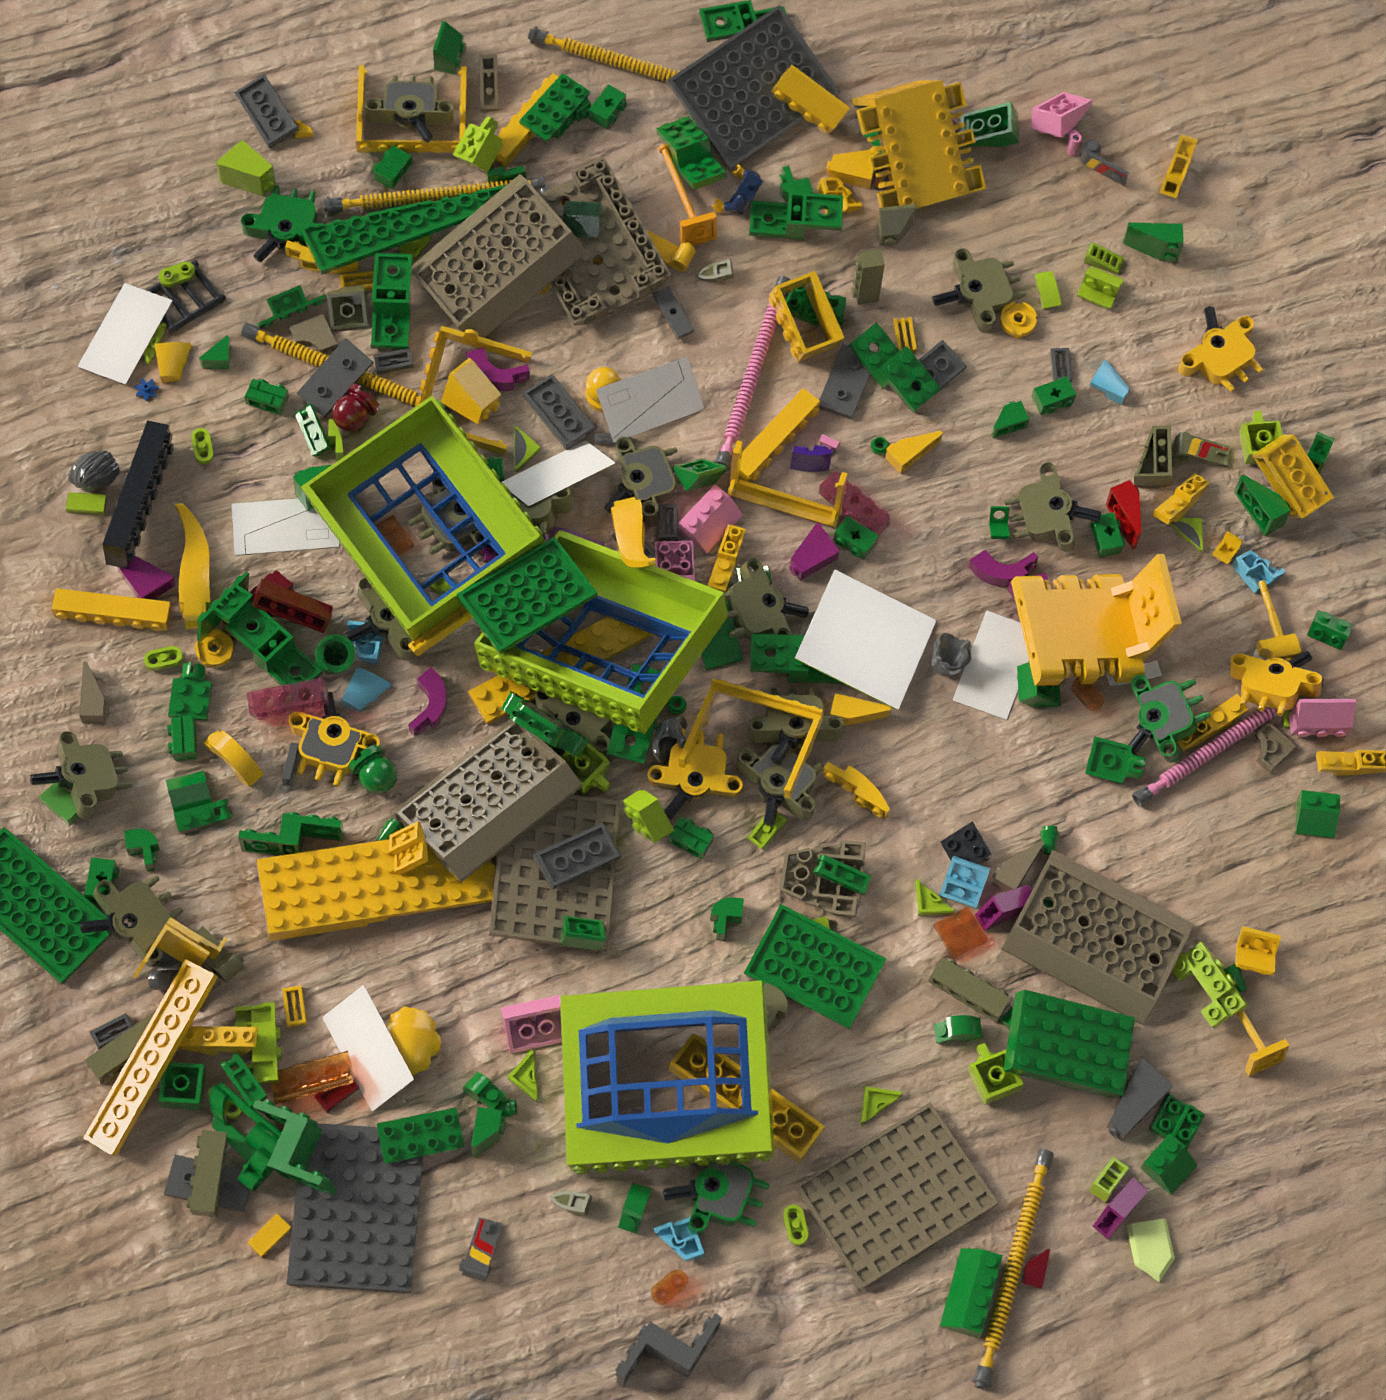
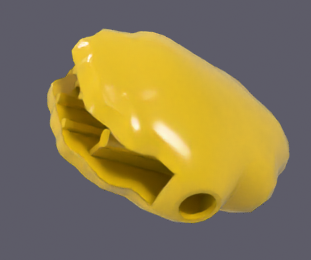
M402 1007L399 1011L390 1015L385 1026L410 1073L414 1076L417 1073L426 1071L430 1067L431 1058L440 1052L441 1037L435 1030L436 1022L429 1016L427 1011Z

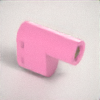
M1072 130L1068 134L1067 153L1070 156L1078 154L1082 137L1077 130Z

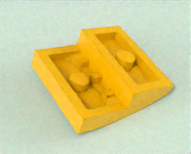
M418 821L391 834L389 837V852L395 855L394 872L398 875L428 861L425 834L421 823Z

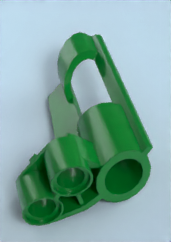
M224 1083L212 1086L210 1091L209 1103L211 1112L214 1115L212 1127L215 1131L227 1132L229 1137L228 1144L248 1162L243 1165L244 1169L237 1180L253 1192L273 1171L267 1164L282 1132L254 1108L251 1109L242 1098ZM229 1099L255 1121L256 1125L247 1136H244L225 1119L224 1106L226 1100Z

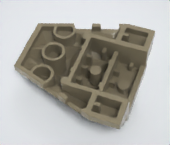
M844 840L840 841V844L831 846L825 844L821 848L812 850L806 848L785 853L779 889L781 892L833 915L856 917L861 895L828 879L817 877L813 872L815 867H818L820 855H826L865 873L866 842ZM826 866L825 869L831 871L832 867Z

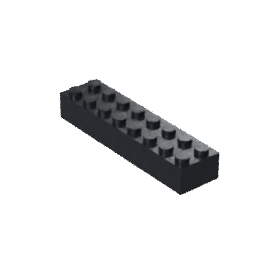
M148 420L146 422L102 543L106 565L128 569L130 563L134 562L135 548L140 545V534L146 529V518L151 514L152 501H155L157 498V487L162 484L163 470L167 469L168 456L172 455L174 444L171 443L172 433H170V428L167 424Z

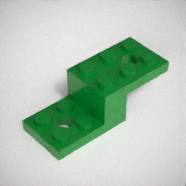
M751 0L699 9V15L706 41L713 42L729 39L774 8L754 11ZM781 6V8L783 9V11H784L785 14L787 15L786 10H785V6ZM722 20L725 24L718 25L716 21Z
M689 116L681 117L677 121L665 123L656 128L657 135L671 150L672 159L677 171L694 190L727 178L726 171L712 157L709 138Z
M789 192L788 203L752 200L749 236L803 239L805 228L841 231L843 195ZM821 209H826L829 213L823 215L819 211ZM769 216L773 218V221L766 222L764 217Z
M375 253L371 349L402 350L408 348L411 314L412 254ZM390 269H396L398 271L394 275L388 273ZM393 328L396 331L393 334H387L386 330Z
M877 322L848 345L882 389L890 384L912 413L941 390L908 346L899 350ZM871 343L877 345L878 351L876 353L870 350ZM912 382L919 384V391L912 389Z
M251 601L229 624L225 625V630L252 652L254 662L296 699L323 673V670L295 646L294 638L264 610L253 607V601ZM251 623L258 625L253 631L247 629V626ZM297 668L301 673L298 676H292L290 674L291 670Z
M751 634L750 672L788 673V682L844 684L794 659L805 635ZM767 650H773L775 652V656L768 657L765 655V652Z
M633 664L631 671L637 673L642 666ZM649 668L645 674H660L661 671ZM629 678L628 683H627V686H628L629 683L632 681L631 678ZM639 682L633 691L645 695L646 692L641 690V686L645 682ZM660 713L645 734L615 723L607 755L645 764L654 729L656 730ZM629 735H633L636 738V743L632 746H628L625 743V739Z
M289 812L288 814L283 813L279 835L274 832L257 833L255 830L246 829L245 831L240 830L238 838L241 849L244 852L282 856L302 853L304 837L343 841L344 829L342 820L336 817H328L326 819L314 814L302 816L296 812Z

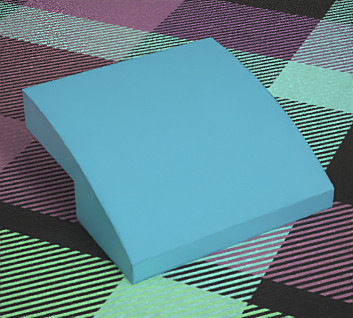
M953 856L940 896L977 908L990 868Z

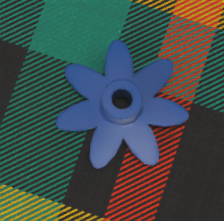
M141 379L142 385L134 386L137 390H140L136 393V396L143 395L145 401L149 395L156 397L154 391L158 390L159 386H152L153 379L148 383Z

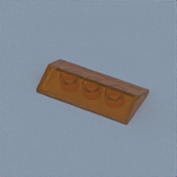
M344 1051L278 1070L279 1083L272 1084L273 1099L275 1104L353 1083L354 1072L349 1052Z

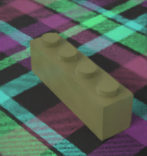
M881 249L859 252L858 260H856V269H854V287L851 288L852 297L856 298L857 305L879 302L885 267Z
M941 958L928 981L995 1023L998 1022L1011 999L1005 991L993 988L987 980L978 979L972 971L960 968L950 958Z
M153 1013L85 1059L88 1067L100 1084L111 1081L116 1076L115 1074L124 1068L152 1019Z
M202 1130L201 1136L197 1138L196 1147L199 1148L198 1156L194 1157L193 1168H196L195 1176H191L190 1188H193L192 1196H188L187 1208H190L191 1215L216 1217L229 1138L227 1132Z

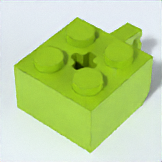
M487 116L480 127L470 123L461 141L456 146L453 155L467 165L487 173L503 145L502 139L494 134L498 122Z
M1254 411L1252 414L1253 421L1242 423L1239 430L1245 464H1257L1252 455L1283 435L1280 422L1263 420L1261 411Z
M587 744L580 758L573 756L567 751L561 756L582 783L583 787L577 791L583 796L592 787L595 788L597 786L603 792L610 788V783L605 779V773L609 770L610 762L591 744Z
M639 790L623 800L626 807L624 811L634 822L632 824L633 829L637 834L641 833L646 840L649 839L656 843L674 831L659 800L647 791Z
M985 1043L978 1045L976 1050L979 1057L976 1058V1062L969 1064L967 1070L983 1104L987 1105L1021 1091L1023 1082L1020 1075L1003 1071L1006 1050L994 1054L993 1051L989 1052Z

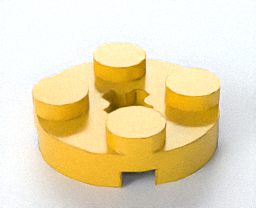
M1011 302L1003 308L999 322L1007 334L1020 339L1033 332L1037 322V315L1034 308L1029 304ZM1014 317H1021V322H1016Z
M213 629L202 642L196 641V656L205 667H221L232 660L234 653L233 641L228 634L223 633L221 630ZM212 645L220 647L217 652L209 650L212 648Z

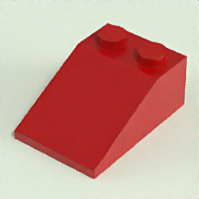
M1128 480L1110 489L1105 505L1110 513H1115L1116 519L1118 518L1120 521L1122 534L1131 549L1135 550L1141 536L1140 492L1138 487L1133 485L1131 480Z

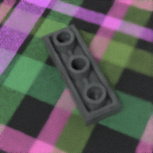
M668 286L654 292L653 298L677 340L694 333L691 323L670 287Z

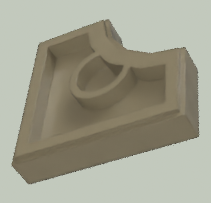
M324 314L289 326L291 335L297 344H310L321 353L337 347Z
M1270 721L1255 734L1261 747L1260 755L1256 761L1270 774L1297 748Z

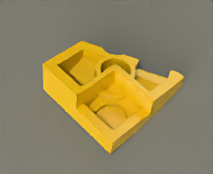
M838 177L821 178L817 185L819 194L843 195L842 214L862 208V203H857L851 197L852 192L844 187L843 182Z
M166 342L155 344L161 383L179 381L181 379L183 367L187 363L189 350L192 349L191 343Z

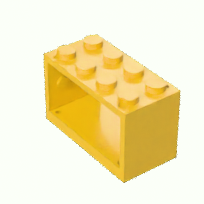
M816 271L779 284L769 294L770 306L775 308L777 313L776 320L779 325H782L784 329L783 336L786 341H789L791 345L790 352L793 358L797 359V362L836 348L843 341L844 335ZM801 286H804L827 339L826 342L806 349L783 296V293L791 292Z
M1294 434L1282 435L1252 455L1275 493L1281 495L1283 500L1289 503L1292 510L1289 514L1291 518H1304L1334 498Z

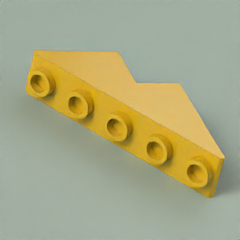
M190 1026L178 1049L213 1056L217 1055L220 1051L232 1054L238 1053L244 1056L256 1047L258 1027Z

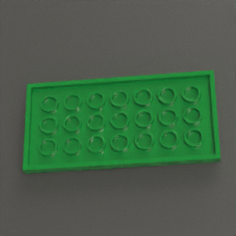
M3 827L0 830V931L57 982L63 985L111 936L108 935V931L81 933L80 922L106 919L107 916L9 830Z

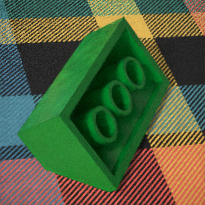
M960 1249L939 1327L980 1338L1003 1255L984 1249Z

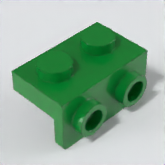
M1317 610L1307 636L1342 650L1353 625L1344 619L1330 615L1328 612Z

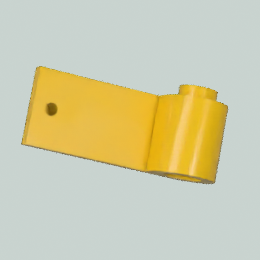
M647 230L664 263L676 270L685 272L696 254L695 247L690 243H681L678 247Z

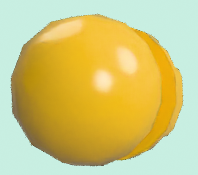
M601 366L594 369L588 375L585 385V397L592 409L603 412L596 389L620 381L621 378L617 371L610 367Z

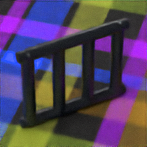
M197 260L190 262L195 268V275L214 299L205 304L188 282L180 284L198 306V309L189 313L171 289L162 286L160 282L145 290L154 294L162 290L183 316L182 319L174 323L165 313L162 320L166 323L170 334L226 299V296L224 294L220 295L200 270Z

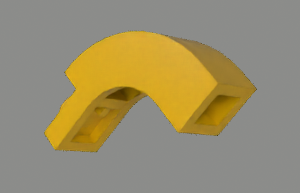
M1184 134L1180 135L1159 193L1177 198L1198 139Z
M217 730L203 742L205 747L224 760L240 782L248 787H251L264 775L251 756L223 730L221 732Z

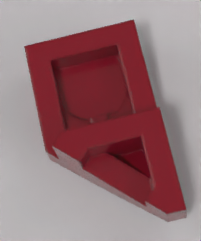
M1045 1249L1042 1253L1030 1258L1026 1262L1022 1284L1038 1288L1043 1287L1050 1249Z

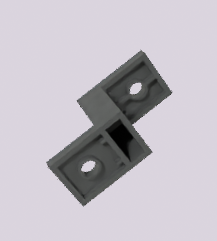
M716 1313L712 1318L708 1316L702 1326L703 1333L696 1335L691 1344L692 1347L651 1321L648 1326L643 1325L638 1333V1342L631 1344L627 1351V1359L625 1362L621 1360L615 1370V1375L617 1376L616 1383L624 1387L645 1352L688 1378L720 1328L722 1317Z

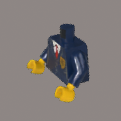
M736 165L738 170L732 171V173L738 179H742L733 196L729 202L724 204L719 198L715 199L714 202L716 204L711 206L717 213L725 210L737 211L742 215L763 183L760 174L755 171L745 170L740 165Z

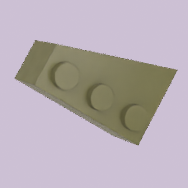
M1171 425L1152 426L1137 472L1134 475V485L1172 486Z

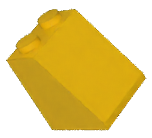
M468 358L449 374L441 402L476 424H479L482 420H486L492 412L498 410L501 393L475 362Z

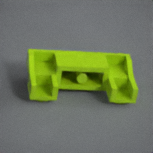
M1199 942L1188 952H1182L1179 955L1172 971L1180 981H1183L1192 973L1195 975L1213 1001L1202 1009L1201 1013L1210 1026L1216 1029L1232 1016L1242 1012L1249 1005L1234 986L1236 981L1233 977L1224 972V964L1219 958L1215 959L1205 943Z
M275 1002L235 1007V1027H258L256 1047L252 1049L253 1064L246 1066L259 1084L279 1083L278 1059H282V1049L278 1047V1040H281V1028H277Z

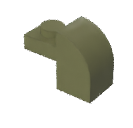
M765 983L769 1033L771 1027L775 1029L779 1017L785 1019L788 1003L786 996L780 989Z

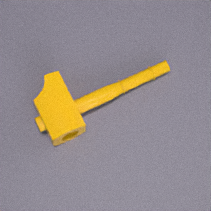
M1262 580L1258 584L1267 609L1266 612L1268 613L1274 638L1259 640L1256 645L1257 653L1259 656H1264L1267 659L1285 658L1287 661H1290L1301 654L1298 638L1295 633L1283 634L1266 581Z

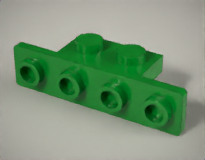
M301 285L266 299L273 316L258 322L257 326L267 328L273 325V321L278 318L280 321L290 318V313L296 311L299 314L308 310L307 306L311 304L314 307L324 303L323 299L327 298V296L324 294L307 301Z

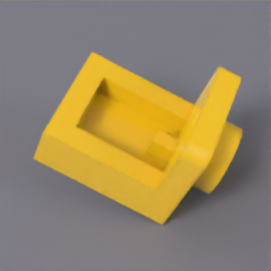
M1227 532L1212 555L1221 562L1229 564L1237 554L1243 540Z

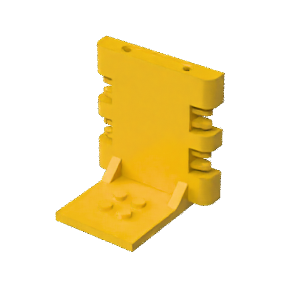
M917 80L852 98L853 106H868L856 110L862 135L878 132L876 135L867 137V141L872 142L879 139L881 145L871 147L870 153L882 150V153L869 156L868 161L871 171L885 167L887 169L875 173L876 177H883L885 175L889 177V181L878 184L879 188L891 186L890 189L876 193L880 208L916 204V208L986 189L981 165L963 168V165L972 163L974 160L973 158L961 160L960 154L969 153L971 147L959 149V147L975 143L973 130L966 129L955 132L956 129L965 127V122L955 125L952 122L953 118H959L963 114L962 111L952 114L950 111L967 106L961 82L944 85L943 80Z
M1157 554L1132 581L1124 583L1121 574H1096L1091 579H1087L1086 587L1083 579H1078L1076 575H1061L1057 580H1053V590L1051 589L1050 582L1043 580L1041 576H1016L1011 581L1035 686L1059 685L1064 677L1070 676V667L1073 676L1079 677L1080 684H1094L1099 676H1104V666L1108 675L1114 676L1115 683L1132 682L1134 677L1138 675L1144 676L1145 668L1143 662L1182 624L1165 554Z

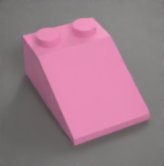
M1062 92L1032 108V129L1038 130L1040 133L1053 134L1054 137H1063L1073 130L1091 106L1092 100Z

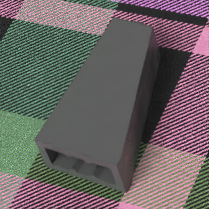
M1144 1059L1138 1064L1124 1095L1107 1125L1109 1133L1121 1141L1173 1087Z

